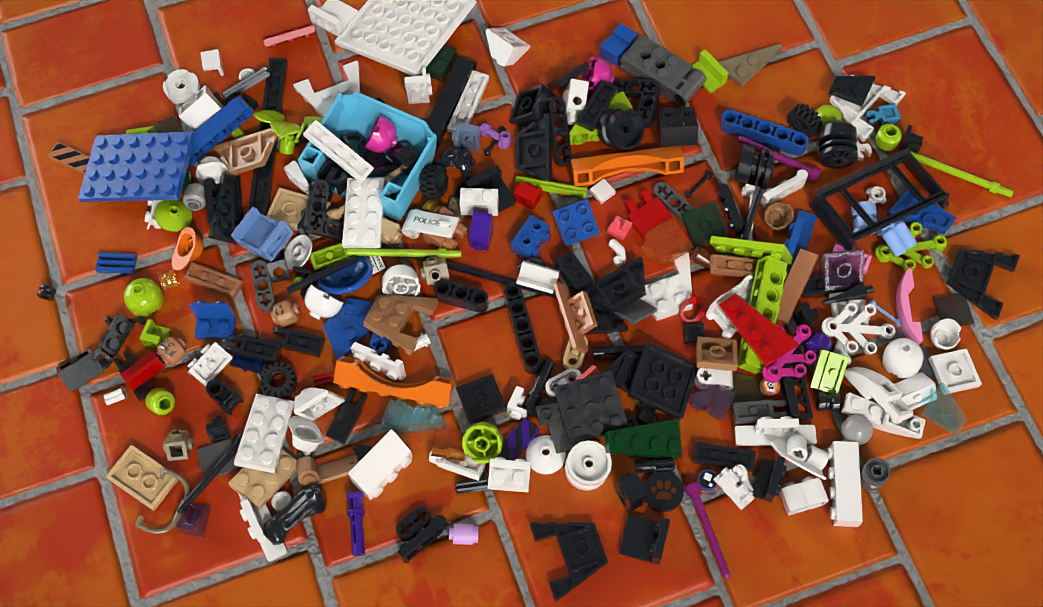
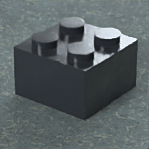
M665 107L658 109L657 129L660 146L697 145L699 126L694 107Z

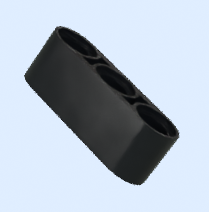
M439 280L434 286L436 298L441 303L479 313L485 312L489 307L488 295L482 289L447 280ZM443 289L448 290L446 293H439ZM460 294L466 295L464 298L457 297ZM478 299H483V300H484V302H482V303H477V302H475V301L478 300Z

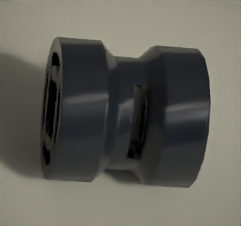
M825 392L817 393L816 409L818 412H824L825 410H830L833 413L839 412V393H831L830 395Z

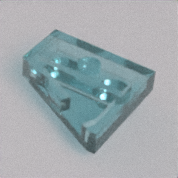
M941 382L921 412V415L957 436L967 421V417L945 384Z

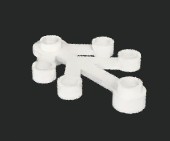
M855 303L845 305L844 310L836 318L829 317L823 321V333L829 337L835 336L849 354L858 350V344L855 341H849L842 332H848L867 355L875 353L877 346L873 342H868L862 334H876L881 339L888 340L894 337L896 333L894 326L889 323L882 326L860 325L865 319L876 313V307L872 304L866 305L850 324L841 323L849 315L857 312L858 308ZM849 306L853 308V312L849 311ZM867 308H870L872 313H868ZM830 324L834 325V330L830 328ZM886 328H889L890 334L886 332ZM849 344L853 345V350H850ZM868 345L872 347V352L868 350Z

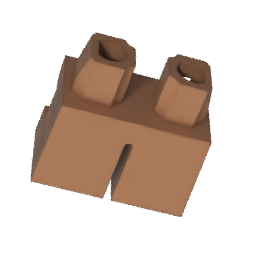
M443 206L437 214L459 218L452 238L422 233L423 240L429 244L436 245L438 248L455 250L458 242L453 237L457 235L460 238H464L468 233V228L461 223L460 217Z

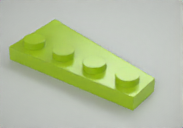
M711 236L710 239L712 247L720 253L729 252L758 259L769 255L788 263L787 265H792L793 262L792 255L783 244Z

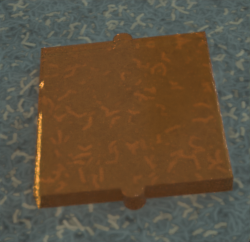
M438 428L431 456L446 458V460L464 461L466 454L462 447V440L466 432L456 431V429Z

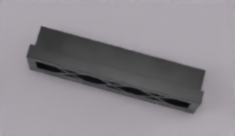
M798 347L795 349L794 354H799ZM785 363L782 368H794L796 365L794 363ZM804 375L800 378L797 377L795 380L792 376L781 377L780 384L783 398L787 404L785 406L786 412H788L789 416L792 419H799V421L813 419ZM794 385L802 389L800 398L796 397ZM798 403L806 408L807 414L800 415Z

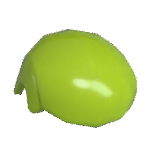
M823 105L816 110L819 113L817 116L822 118V126L829 123L842 122V115L839 109L833 105Z

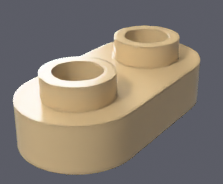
M583 335V336H584V339H585V342H586V345H587V347H588V340H587L586 336ZM569 338L563 357V365L566 369L579 370L582 367L586 353L574 350ZM574 360L576 364L572 365L569 362Z

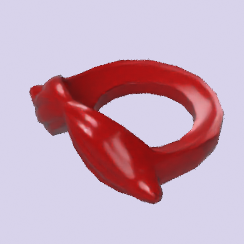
M692 293L690 298L683 301L679 306V316L686 323H695L702 317L707 318L705 306L700 302L699 297ZM698 303L700 309L697 316L693 319L685 318L683 314L684 308L689 304Z

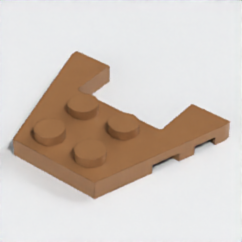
M378 295L364 319V327L382 338L386 337L392 341V345L397 348L400 346L405 350L406 354L412 355L418 344V338L401 332L413 310L433 315L438 306L439 299Z

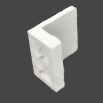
M327 0L321 8L311 5L308 8V13L312 23L339 36L358 13V10L340 0Z

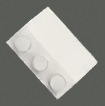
M391 429L357 463L348 475L353 485L371 500L383 492V487L388 482L391 483L396 479L397 473L411 463L413 456L410 449Z

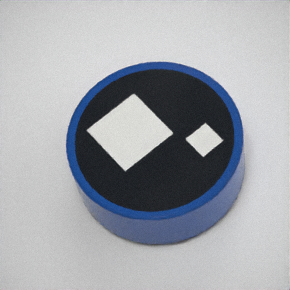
M712 470L702 471L697 480L701 489L704 491L714 490L718 485L713 480L717 474Z

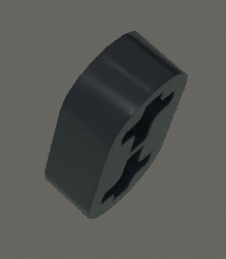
M418 507L400 521L396 527L399 538L405 541L410 540L416 536L419 530L428 526L431 522L429 510L425 507ZM419 513H421L422 515L426 513L425 521L419 520L415 523V521L418 520ZM413 524V526L409 528L410 533L408 535L406 533L401 534L403 532V526L408 528L410 525Z

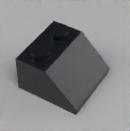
M543 84L518 92L509 122L523 127H528L533 122L537 123L544 118V114L548 113L547 104L550 99L557 95Z

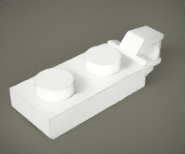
M432 448L429 455V461L437 466L479 481L486 466V463L474 462L469 455L452 449L441 451Z

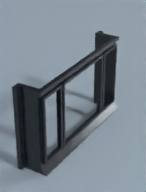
M908 147L816 190L810 207L849 254L855 250L858 240L935 203H938L941 208L949 206L948 198L950 194L941 188L911 154ZM903 163L931 196L925 199L897 165ZM890 168L919 202L878 222H874L846 188ZM840 192L868 226L853 232L826 198Z

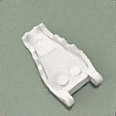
M752 275L746 276L740 284L718 297L710 305L706 313V317L709 320L714 319L723 329L722 336L724 339H730L737 330L721 311L719 304L734 294L749 304L754 281Z

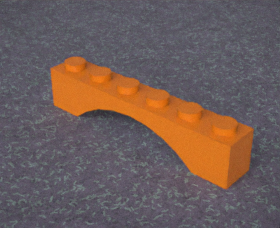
M680 146L571 159V174L575 187L593 185L607 176L629 171H650L665 175L684 172V156Z
M341 356L336 361L333 383L339 384L342 388L354 387L358 388V391L361 392L373 391L377 392V395L380 396L392 395L396 396V399L399 400L411 399L415 400V403L418 404L430 403L434 404L437 408H445L452 402L455 379L435 376L419 383H396L378 376L359 359Z

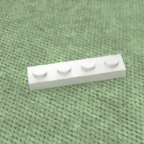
M472 71L447 127L448 132L452 133L453 130H456L458 123H471L488 84L489 75Z
M317 120L303 133L305 138L360 183L373 171L374 168Z

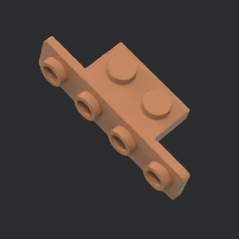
M555 282L553 284L554 293L560 305V312L565 320V328L571 339L570 344L574 350L586 353L588 348L583 335L598 326L588 294L581 291L571 298L567 285Z

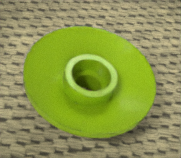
M164 200L155 208L154 218L161 228L171 232H178L190 225L192 211L180 200Z

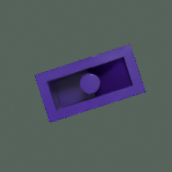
M473 211L469 237L470 247L477 251H488L494 232L492 214Z

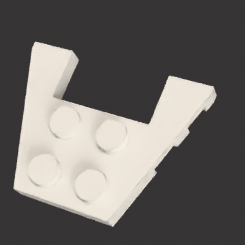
M358 61L343 65L348 81L314 93L309 80L306 79L293 84L294 89L324 118L339 93H342V95L361 93Z
M873 84L862 107L833 95L829 102L839 109L846 123L856 127L857 137L864 143L875 129L860 119L879 97L889 104L895 103L897 106L906 93L901 90L899 92L891 90V87L885 85L882 87Z
M688 252L672 257V262L678 275L646 285V295L640 299L657 308V312L652 314L656 321L679 314L680 304L690 298L692 287ZM693 304L687 305L683 312L691 310Z

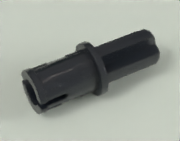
M654 457L650 460H635V472L637 473L675 470L674 459L655 460Z

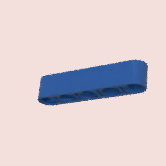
M238 96L194 132L195 139L188 167L197 163L252 116L253 109L243 97Z
M726 110L722 114L720 128L725 133L737 137L744 136L761 145L765 142L780 148V151L796 156L804 154L809 139L802 132L734 110Z

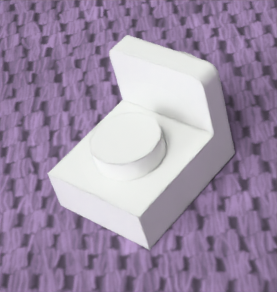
M516 386L507 405V412L512 418L517 420L527 418V410L520 408L524 405L526 396H524V388Z

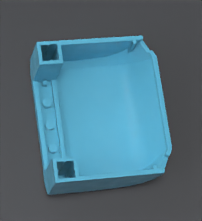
M339 93L320 123L338 139H340L342 134L356 131L368 139L376 120L382 115L391 120L396 126V137H398L396 144L399 142L409 144L420 154L409 176L403 172L391 182L388 181L380 195L384 209L383 215L393 220H401L418 192L419 186H421L419 180H421L422 168L427 164H432L437 136L430 130L424 120L361 93H353V95H342V93ZM310 141L298 158V163L305 178L314 182L319 180L317 173L329 157ZM390 146V148L383 153L386 154V152H388L393 147ZM386 156V158L392 163L393 161L388 156ZM338 166L337 168H339L340 174H342L344 169ZM391 172L368 178H384ZM347 188L341 195L344 198H346Z

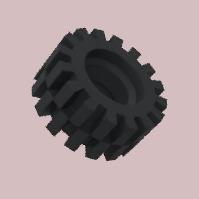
M801 103L797 104L787 115V123H790L789 126L793 127V130L802 132L810 138L822 126V118L817 116L819 113L817 111L814 112V108H809V105Z
M427 164L422 168V174H420L421 180H419V183H421V186L419 188L421 194L425 198L440 199L442 198L441 196H444V192H446L447 177L445 175L447 172L442 165Z
M275 362V366L269 364V369L264 368V374L261 373L260 384L265 394L276 398L282 397L283 399H287L286 395L292 396L291 392H295V386L298 385L293 369L283 362L280 365L278 362ZM277 375H283L286 377L285 384L279 388L273 387L272 379Z

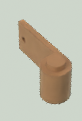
M353 455L317 466L316 461L312 457H302L296 463L299 483L304 487H309L347 476L357 465V456Z

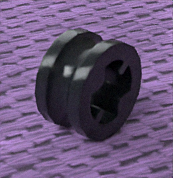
M40 285V291L36 295L41 299L53 301V294H56V289L47 285Z

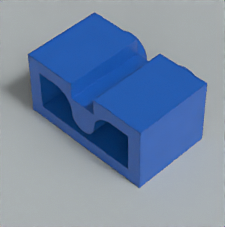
M620 23L613 31V35L608 37L600 46L599 56L617 67L621 62V57L638 39V33Z

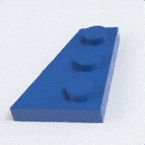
M907 189L889 210L887 216L919 201ZM933 204L902 219V221L911 224L918 222L923 228L945 234L956 220V217L938 205Z

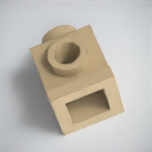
M383 218L381 242L393 245L399 243L402 238L400 225Z

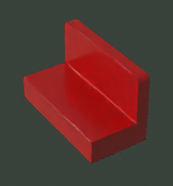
M152 351L120 375L132 391H134L166 367L154 351Z

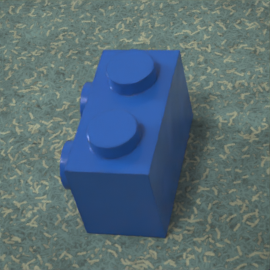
M530 215L512 240L511 252L525 260L530 257L536 258L541 251V245L547 243L551 236L550 225Z

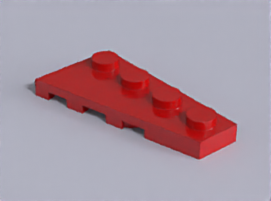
M736 294L719 304L721 311L765 368L798 346L797 341Z

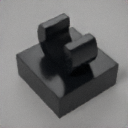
M808 303L801 304L793 312L797 326H810L815 321L814 317L819 316L816 309L810 310Z
M220 416L213 417L212 423L206 424V432L211 443L231 438L226 420L221 421Z

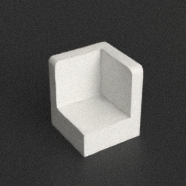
M219 50L201 52L203 70L218 69L220 76H224L223 62Z

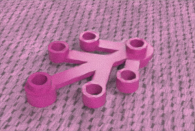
M799 325L794 330L793 339L798 342V345L801 342H805L811 336L810 327ZM777 326V327H779L782 331L785 332V330H784L783 327ZM794 348L776 362H773L766 368L764 367L762 370L763 378L770 383L778 382L784 376L800 378L806 373L804 365L798 364L794 368H782L785 363L805 362L812 364L817 358L816 353L809 350L805 354L792 355L796 349Z

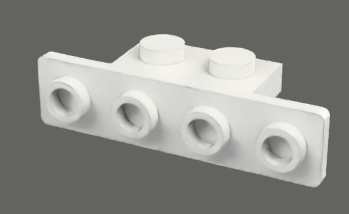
M768 416L761 417L757 420L755 426H735L736 446H772L770 444L772 441L780 439L787 442L794 435L805 437L807 445H816L817 443L815 425H799V419H792L791 416H784L780 419H772V417Z
M239 494L242 501L240 504L243 508L240 510L244 521L248 520L251 526L248 528L252 539L256 538L259 541L267 560L271 562L287 554L284 543L273 545L265 535L263 525L266 520L272 518L267 505L265 504L259 510L248 499Z

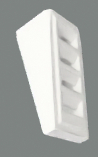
M294 160L284 167V171L289 180L308 195L310 185L298 163Z

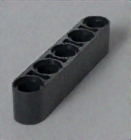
M510 282L504 288L505 302L524 370L528 374L533 375L538 373L541 368V357L522 289L519 284ZM516 292L517 295L510 296L509 293ZM515 309H521V310H522V312H520V313H515V312H513V311H514ZM526 326L527 329L519 330L518 327ZM530 343L532 346L525 348L523 344ZM531 360L537 362V364L534 366H531L527 363Z

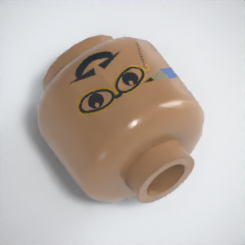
M286 299L273 306L271 317L276 325L279 324L281 327H286L299 320L301 310L298 303H293L290 299Z

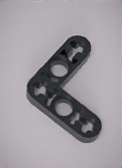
M655 79L614 80L612 84L618 87L617 93L623 91L627 98H640L637 113L645 120L644 127H651L655 120L661 93L658 81ZM639 86L637 91H631L632 87ZM647 101H653L651 106H644Z
M324 180L314 181L309 188L304 228L307 233L342 242L343 233H340V231H343L344 223L325 218L329 193L328 183ZM320 185L322 191L319 192V189H317L316 186ZM314 202H318L320 204L319 212L314 211ZM314 222V224L317 225V227L313 228V226L310 225V223ZM329 224L333 225L334 227L333 234H329L327 232V226Z

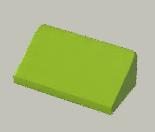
M342 243L310 254L315 271L350 258V256H347V248H343Z

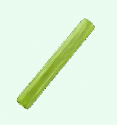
M517 176L515 185L517 183L520 184L522 181L526 184H532L536 189L541 187L542 191L586 198L588 191L586 187H575L570 184L553 181L547 182L524 176Z

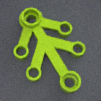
M918 222L912 223L909 228L914 238L922 230V225ZM937 235L932 240L919 242L903 253L911 258L907 260L899 256L895 257L887 243L881 244L876 248L875 256L878 261L883 263L892 261L903 267L905 271L907 269H912L913 271L916 267V262L928 269L934 264V258L929 255L924 257L915 251L931 248L935 252H941L947 246V240L944 236Z

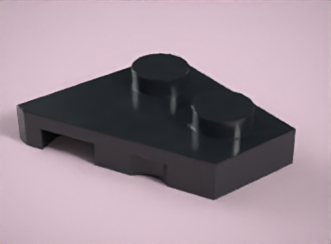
M836 76L828 94L862 107L876 76Z

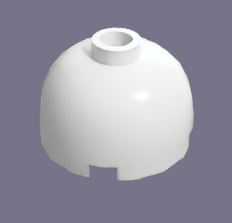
M395 265L387 269L382 278L383 294L416 297L420 292V280L416 271L407 265Z
M313 284L307 289L304 298L305 305L310 310L309 314L316 319H320V317H333L340 311L344 303L339 298L322 291Z
M898 338L886 346L882 362L888 373L891 374L892 372L898 378H910L921 369L924 356L922 349L916 342L907 338Z

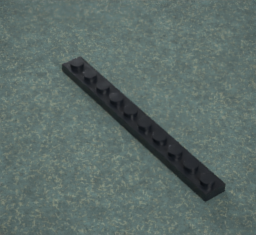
M269 58L268 70L270 76L266 79L262 110H273L282 113L288 67L287 59ZM261 121L259 132L271 128L270 123ZM278 137L266 165L255 168L253 174L249 210L255 207L259 213L265 216L269 211Z

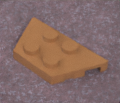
M272 128L216 145L215 149L219 152L220 158L226 164L228 171L232 175L265 166L278 135Z

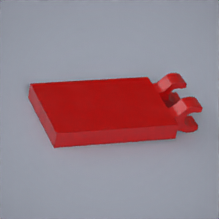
M645 188L640 191L641 195L639 196L645 205L637 208L634 200L630 197L624 201V208L629 212L627 220L633 223L634 229L660 261L689 243L690 237L658 197L652 199L649 191Z

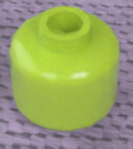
M893 124L881 126L875 137L877 147L884 151L894 150L901 140V130Z
M154 388L147 394L145 402L150 411L157 415H166L174 408L175 398L171 392L164 388Z

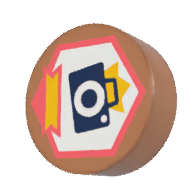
M762 378L759 387L764 395L772 396L779 392L780 382L770 383Z

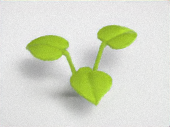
M262 110L253 113V116L258 120L270 123L272 130L279 136V152L283 154H293L295 143H298L304 128L310 126L315 120L319 123L323 120L322 117L308 116L304 118L305 122L300 127L294 123L284 122L285 116L277 111Z

